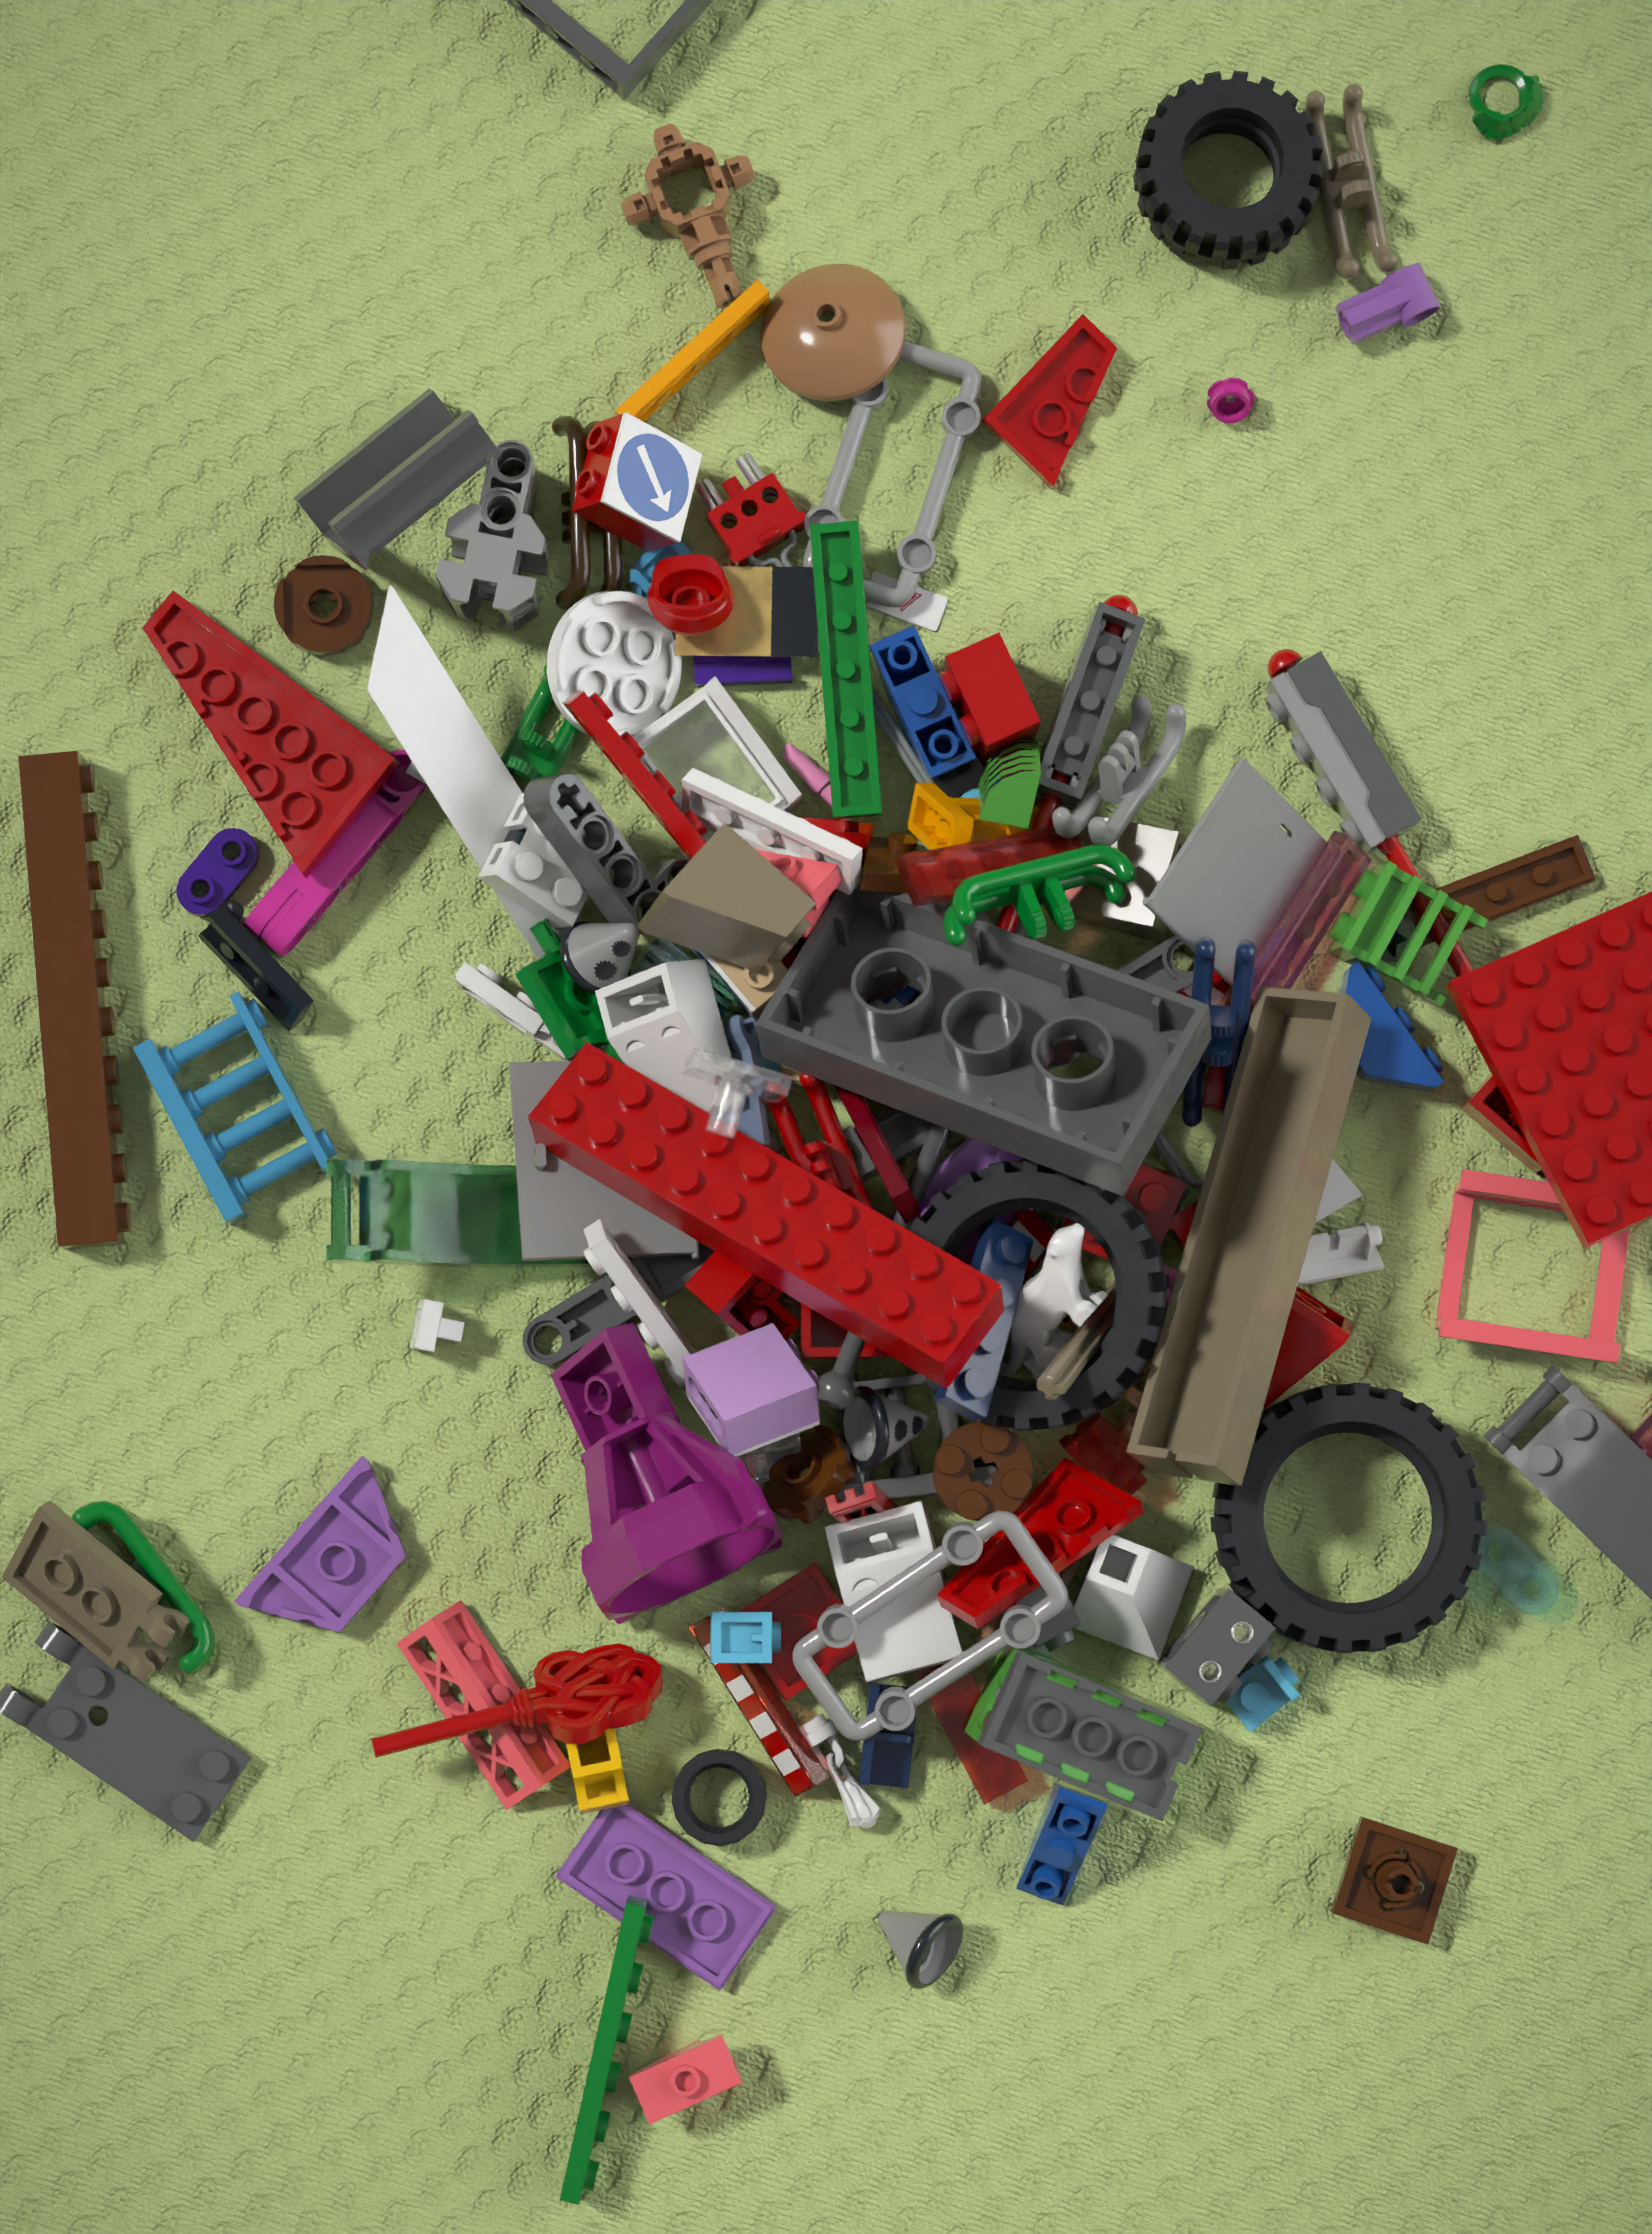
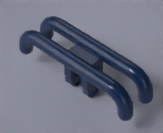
M1202 937L1196 943L1191 998L1209 1005L1211 1040L1184 1087L1182 1120L1189 1127H1196L1202 1119L1206 1065L1226 1066L1222 1116L1224 1113L1250 1021L1256 947L1250 940H1242L1236 947L1231 1006L1211 1005L1216 951L1214 940L1209 937Z

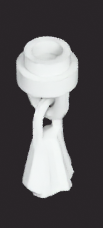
M820 1714L798 1727L797 1730L801 1735L798 1742L804 1751L809 1750L817 1765L829 1771L835 1781L850 1827L868 1829L875 1825L881 1808L850 1775L844 1765V1749L835 1735L838 1729L832 1720L827 1721L824 1715ZM827 1740L834 1753H829L825 1759L817 1745ZM837 1768L840 1769L845 1779L841 1780L836 1771Z

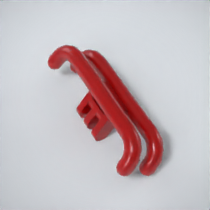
M802 1072L799 1077V1081L807 1093L827 1144L818 1140L806 1145L794 1113L782 1089L776 1084L765 1086L762 1095L775 1119L790 1161L873 1209L823 1081Z

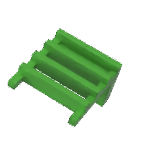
M1390 861L1373 867L1371 871L1364 869L1351 891V894L1357 898L1349 913L1347 914L1342 911L1329 931L1328 937L1333 939V942L1327 952L1342 961L1356 958L1438 1006H1442L1447 997L1432 989L1434 982L1466 923L1470 922L1478 928L1484 929L1488 919L1474 912L1473 908L1449 898L1445 892L1437 891L1423 883V880L1417 876H1411L1397 868L1396 864ZM1417 892L1431 901L1395 967L1381 960V957ZM1443 907L1456 914L1419 982L1407 975L1406 972Z

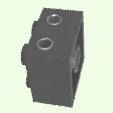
M1219 1588L1158 1661L1157 1665L1202 1703L1212 1706L1217 1700L1224 1704L1243 1682L1237 1675L1247 1662L1257 1665L1272 1648L1275 1642L1269 1636L1276 1628L1228 1588Z

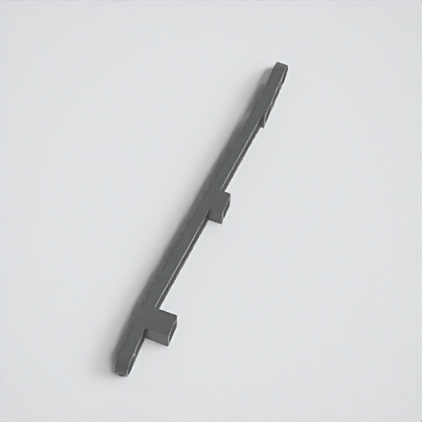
M1177 935L1117 970L1178 994L1193 984V971L1183 972L1178 970L1173 963L1175 951L1180 946L1186 945ZM1047 1066L1045 1070L1051 1072L1057 1067ZM888 1107L873 1116L897 1163L923 1147L932 1122L893 1107ZM850 1125L843 1132L849 1148L854 1149L857 1154L858 1163L856 1166L864 1183L879 1173L856 1128ZM698 1241L699 1259H692V1255L635 1257L630 1261L660 1303L686 1289L684 1285L715 1251ZM607 1274L532 1320L523 1333L522 1344L525 1353L531 1360L542 1365H557L572 1357L603 1329L625 1325L639 1316L634 1310L628 1313L624 1312L611 1292L610 1288L615 1286V1283ZM548 1326L557 1328L562 1336L560 1349L551 1355L541 1353L536 1345V1337L539 1331Z

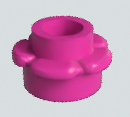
M1231 377L1218 380L1208 389V396L1210 398L1207 400V406L1213 416L1223 423L1232 424L1242 421L1249 414L1250 408L1255 401L1253 390L1248 389V384L1240 378Z

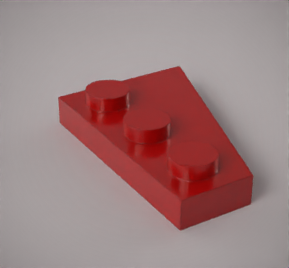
M1084 314L1065 331L981 420L1050 489L1054 487L1059 477L1061 467L1076 440L1091 402L1094 401L1117 351V347Z

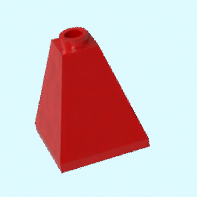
M1299 1286L1296 1288L1263 1410L1344 1345L1351 1334V1320Z

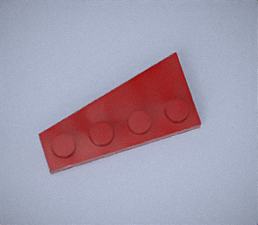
M1064 1458L1013 1514L1023 1523L1058 1574L1144 1513L1141 1501ZM999 1531L984 1544L980 1557L972 1564L964 1565L937 1594L942 1608L973 1627L980 1629L1041 1585L1004 1531Z

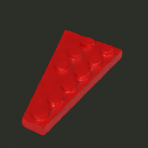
M173 590L143 626V630L184 690L198 715L210 730L213 738L248 792L262 810L274 832L288 850L300 872L307 879L398 766L399 762L395 757Z

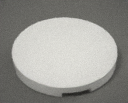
M604 591L591 594L579 600L567 610L552 634L547 652L549 688L553 700L562 715L583 733H586L585 730L562 703L577 690L584 691L588 697L594 692L598 694L614 715L608 722L619 735L627 731L632 737L655 722L662 713H667L673 704L681 680L682 657L675 656L676 640H674L672 632L653 616L647 598L624 591Z

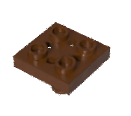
M1360 1816L1330 1912L1428 1945L1458 1848ZM1398 1849H1405L1406 1852H1407V1854H1408V1856H1407L1405 1853H1403V1852H1399V1853H1395V1852H1396V1850H1398ZM1407 1857L1404 1862L1395 1860V1858L1405 1859ZM1367 1865H1371L1366 1872L1368 1876H1372L1376 1870L1375 1877L1372 1879H1366L1363 1875V1869ZM1418 1880L1423 1883V1885H1424V1890H1423V1886H1422V1885H1418V1884H1419V1883H1418ZM1383 1897L1392 1901L1383 1903V1907L1389 1909L1387 1911L1381 1910L1379 1902Z

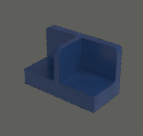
M869 1683L865 1717L875 1711L877 1700L884 1690L891 1687H902L904 1689L910 1687ZM916 1713L912 1723L907 1728L899 1731H891L884 1728L872 1737L863 1740L859 1785L869 1786L873 1784L901 1788L909 1787Z

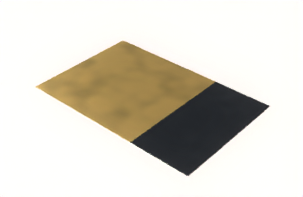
M721 566L734 591L735 603L728 618L716 629L705 634L685 636L676 633L675 656L817 657L818 625L813 567Z

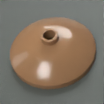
M849 264L821 265L796 275L774 295L762 321V350L771 372L790 391L805 398L818 401L845 400L872 389L894 368L904 347L906 335L905 317L895 292L875 273ZM824 314H835V317L829 322L820 321Z

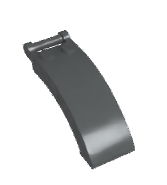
M1552 1365L1543 1375L1546 1380L1498 1428L1493 1425L1483 1436L1652 1600V1459ZM1561 1394L1569 1403L1520 1451L1511 1442Z

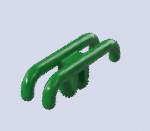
M547 664L544 666V673L540 684L501 756V760L511 776L528 784L535 778L558 775L580 733V730L575 728L566 718L553 743L536 733L553 701L547 678Z
M1101 844L1089 845L973 875L963 880L956 888L952 904L945 912L943 928L946 939L950 945L955 947L963 945L967 938L964 926L971 925L976 919V914L1012 904L1031 939L1044 937L1047 931L1046 919L1044 914H1042L1037 898L1041 900L1059 931L1071 930L1075 924V917L1064 892L1065 890L1084 885L1097 886L1103 890L1111 903L1120 904L1126 899V890L1121 882L1125 884L1133 882L1137 875L1136 869L1124 853L1114 847ZM1103 864L1110 867L1116 873L1117 877L1108 870L1094 865Z

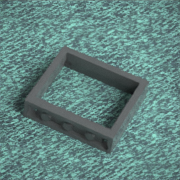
M551 0L505 1L625 101L713 0H685L629 65Z

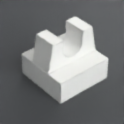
M420 1299L409 1348L434 1352L437 1339L461 1342L465 1322L441 1318L444 1303Z

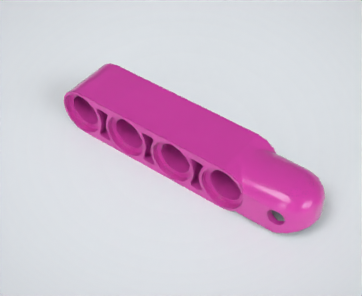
M405 750L389 753L399 762L398 766L308 878H305L295 862H293L246 918L244 927L258 939L266 942V945L280 957L286 956L300 942L395 830L408 809L424 792L427 784L406 773L412 761Z

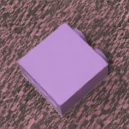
M774 1323L682 1357L687 1398L719 1446L736 1457L820 1424L816 1385L819 1379L813 1370L806 1371L801 1364L800 1355L795 1343L790 1338L785 1340Z

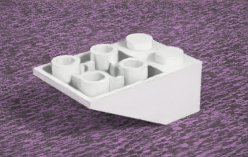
M705 959L665 962L595 991L607 1039L625 1065L709 1114H714L743 1103Z
M921 1501L849 1520L847 1523H838L824 1527L843 1602L848 1607L937 1549L930 1520ZM942 1570L859 1624L858 1633L854 1641L867 1683L946 1663L963 1653L954 1616L940 1606L937 1594L946 1586Z

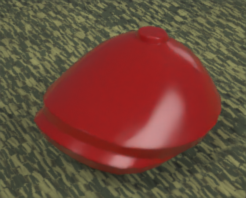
M703 554L673 556L657 563L652 572V582L648 589L647 602L653 616L668 630L685 636L705 634L721 625L732 612L735 603L732 585L726 578L720 564L713 557Z

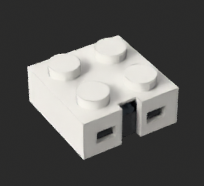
M520 793L503 826L509 831L505 840L502 843L494 844L477 878L541 921L548 919L553 929L572 927L588 894L529 816L524 806V793ZM583 829V830H582V840H583V842H584V844H585V842H586V833H585V831H584V829Z

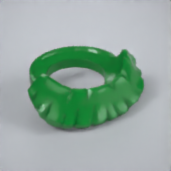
M1498 64L1483 69L1475 76L1469 90V102L1474 111L1472 121L1481 135L1491 140H1498L1502 137L1508 138L1513 133H1519L1522 127L1525 128L1528 122L1531 123L1535 119L1534 115L1541 111V104L1544 103L1545 99L1544 92L1542 91L1543 85L1539 83L1538 75L1526 76L1523 71L1514 66ZM1493 79L1510 81L1518 90L1519 107L1508 114H1501L1500 112L1488 109L1482 103L1479 95L1483 85Z

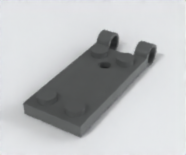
M48 1621L35 1640V1643L56 1659L71 1666V1668L45 1706H42L18 1688L6 1683L0 1691V1713L30 1730L192 1842L196 1841L252 1756L121 1667H117L115 1670L111 1669L61 1626ZM95 1706H102L108 1712V1719L103 1725H95L90 1720V1711Z

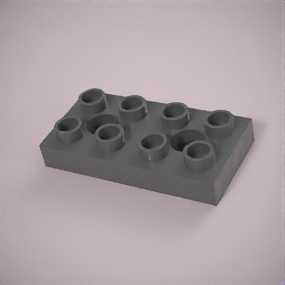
M860 883L850 895L837 890L755 1023L762 1057L1124 1196L1211 1040L1209 1005L977 919L971 925L964 926L967 936L966 942L961 946L955 947L950 945L945 936L943 928L944 915L947 910L945 907L928 901L914 903L911 895L906 893L862 891L859 888ZM904 986L915 988L922 993L910 1005L896 1010L877 1009L866 1003L868 999L880 1000L889 998L898 993ZM1081 1053L1091 1054L1103 1061V1064L1095 1072L1077 1079L1060 1078L1045 1070L1047 1066L1057 1067L1066 1065L1074 1061Z

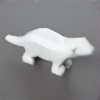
M1076 1223L1072 1226L1063 1227L1052 1235L1047 1247L1042 1270L1021 1287L1009 1332L1012 1348L1011 1358L1001 1371V1375L1007 1377L1014 1375L1025 1361L1030 1349L1033 1352L1035 1363L1045 1369L1072 1336V1333L1068 1330L1057 1333L1063 1318L1070 1315L1072 1321L1081 1327L1108 1296L1103 1290L1095 1293L1091 1292L1088 1288L1081 1262V1248L1084 1237L1082 1225Z

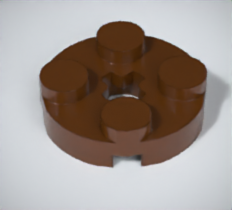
M313 556L303 559L296 564V568L291 570L285 579L284 577L277 586L274 597V611L277 622L291 644L308 653L326 656L344 652L348 648L361 643L366 630L371 624L374 608L372 593L363 576L351 567L349 563L334 556ZM323 593L329 594L331 602L338 603L337 609L330 611L329 617L320 618L317 611H311L310 609L311 603L319 602L320 594Z
M973 1422L959 1427L944 1439L935 1455L932 1473L933 1483L940 1500L949 1510L967 1520L979 1521L995 1511L1013 1513L1022 1504L1031 1489L1033 1464L1026 1445L1017 1434L1011 1432L1006 1427H992L980 1422ZM981 1457L985 1464L994 1462L997 1471L991 1474L993 1483L987 1487L980 1480L972 1482L969 1478L968 1473L975 1469L973 1460Z
M824 1425L814 1426L812 1428L815 1431L804 1435L796 1433L783 1438L770 1451L762 1465L760 1473L766 1479L763 1485L764 1490L760 1489L770 1509L781 1518L789 1520L799 1519L805 1524L816 1521L822 1515L825 1506H827L825 1497L834 1494L837 1496L842 1487L849 1483L856 1474L857 1466L851 1459L848 1445L835 1431ZM808 1469V1471L801 1477L800 1474L802 1473V1471Z

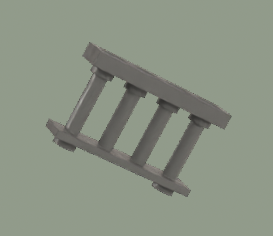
M1003 1354L999 1374L1008 1364L1005 1360V1354ZM853 1373L851 1377L855 1388L858 1386H868L874 1391L885 1390L886 1397L906 1405L904 1387L925 1385L923 1381L926 1379L922 1374L858 1382L857 1373ZM936 1402L942 1444L950 1433L959 1428L958 1413ZM843 1408L837 1409L840 1437L845 1441L843 1434ZM909 1441L893 1453L894 1468L890 1469V1479L871 1481L870 1471L865 1472V1470L857 1466L855 1476L842 1487L837 1497L841 1501H846L844 1491L851 1488L864 1495L863 1484L869 1482L877 1485L888 1496V1499L934 1494L937 1492L934 1487L932 1473L920 1475L919 1465H914L912 1444ZM994 1462L989 1463V1466L976 1467L972 1472L968 1473L969 1478L972 1482L980 1480L987 1487L993 1483L991 1474L997 1471Z

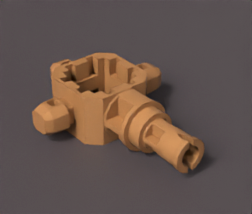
M667 124L654 130L653 139L658 157L651 159L644 174L647 194L642 195L641 191L627 197L621 203V209L627 224L632 226L651 222V217L656 215L663 233L681 239L688 258L695 261L699 270L704 271L714 296L716 307L726 308L729 306L727 301L729 298L726 292L730 294L732 302L744 292L730 260L734 254L730 247L733 239L725 221L731 207L728 188L733 186L734 190H737L749 184L755 178L754 171L748 156L739 155L725 159V165L719 166L712 148L698 142L685 146V141L679 129L673 124ZM691 166L694 167V170L702 168L704 174H707L716 197L711 200L712 205L708 207L703 205L695 208L682 216L681 212L673 214L660 186V183L664 182V176L670 174L671 176L685 172L686 168Z

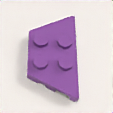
M364 1456L358 1459L234 1602L241 1607L309 1623L337 1632L343 1631L407 1557L369 1460Z

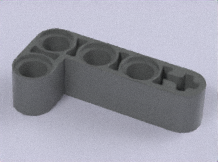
M564 774L535 778L525 788L523 799L529 816L609 923H633L637 926L641 921L638 913L639 905L642 909L643 918L661 892L670 883V874L674 879L690 861L688 858L651 861L644 866L591 792L577 776ZM583 829H584V831H585V833H586V842H585V844H584V842H583V840H582V830H583ZM611 867H612V869H613V871H614V881H613V882H612L611 877H610ZM639 929V935L646 934Z

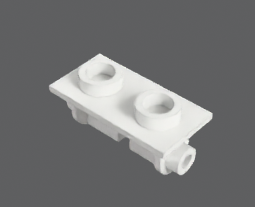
M1363 1222L1358 1227L1337 1230L1336 1234L1328 1235L1327 1232L1312 1235L1297 1286L1384 1269V1264L1375 1246L1382 1244L1380 1227L1378 1225L1371 1226L1368 1222Z

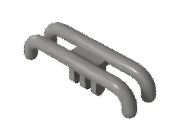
M1137 695L1132 699L1131 721L1128 730H1124L1119 734L1116 743L1112 744L1107 751V755L1098 764L1099 774L1087 789L1080 802H1078L1071 813L1065 807H1059L1054 810L1052 821L1057 834L1065 839L1078 836L1088 824L1089 836L1095 845L1104 844L1112 846L1121 837L1176 757L1182 745L1186 729V712L1182 705L1172 704L1167 708V724L1163 740L1146 766L1143 767L1140 762L1139 749L1149 729L1151 704L1148 697L1144 695ZM1104 800L1119 804L1107 822L1102 817L1092 818Z

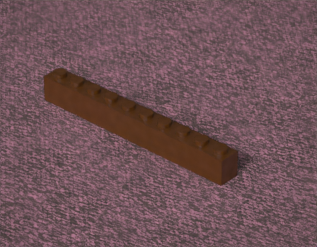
M78 751L18 756L58 1247L67 1250L125 1244L124 1232H131L132 1222L129 1203H121L120 1183L127 1182L128 1174L125 1154H117L116 1134H122L124 1126L121 1105L113 1104L112 1085L119 1084V1065L116 1055L109 1056L108 1036H115V1017L112 1006L105 1007L104 987H111V968L108 957L101 958L100 939L107 938V920L105 910L97 909L96 890H103V871L100 860L93 861L92 842L99 841L97 813L89 812L88 793H95L94 769L92 763L85 764L84 757Z

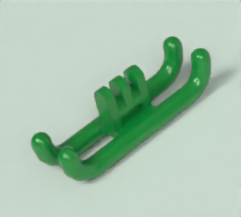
M108 1501L91 1502L77 1509L73 1513L72 1519L86 1531L100 1523L112 1525L137 1558L129 1566L163 1593L158 1605L161 1606L169 1601L174 1609L181 1611L187 1616L190 1621L187 1627L193 1635V1644L191 1649L180 1658L179 1667L187 1674L199 1672L211 1659L215 1648V1632L207 1617L141 1528L123 1508Z

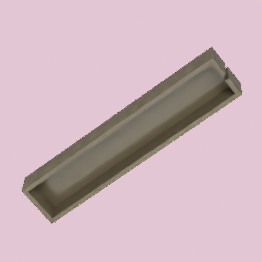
M1259 987L1126 1453L1151 1472L1192 1478L1194 1474L1200 1480L1236 1486L1242 1485L1372 1019L1349 994Z

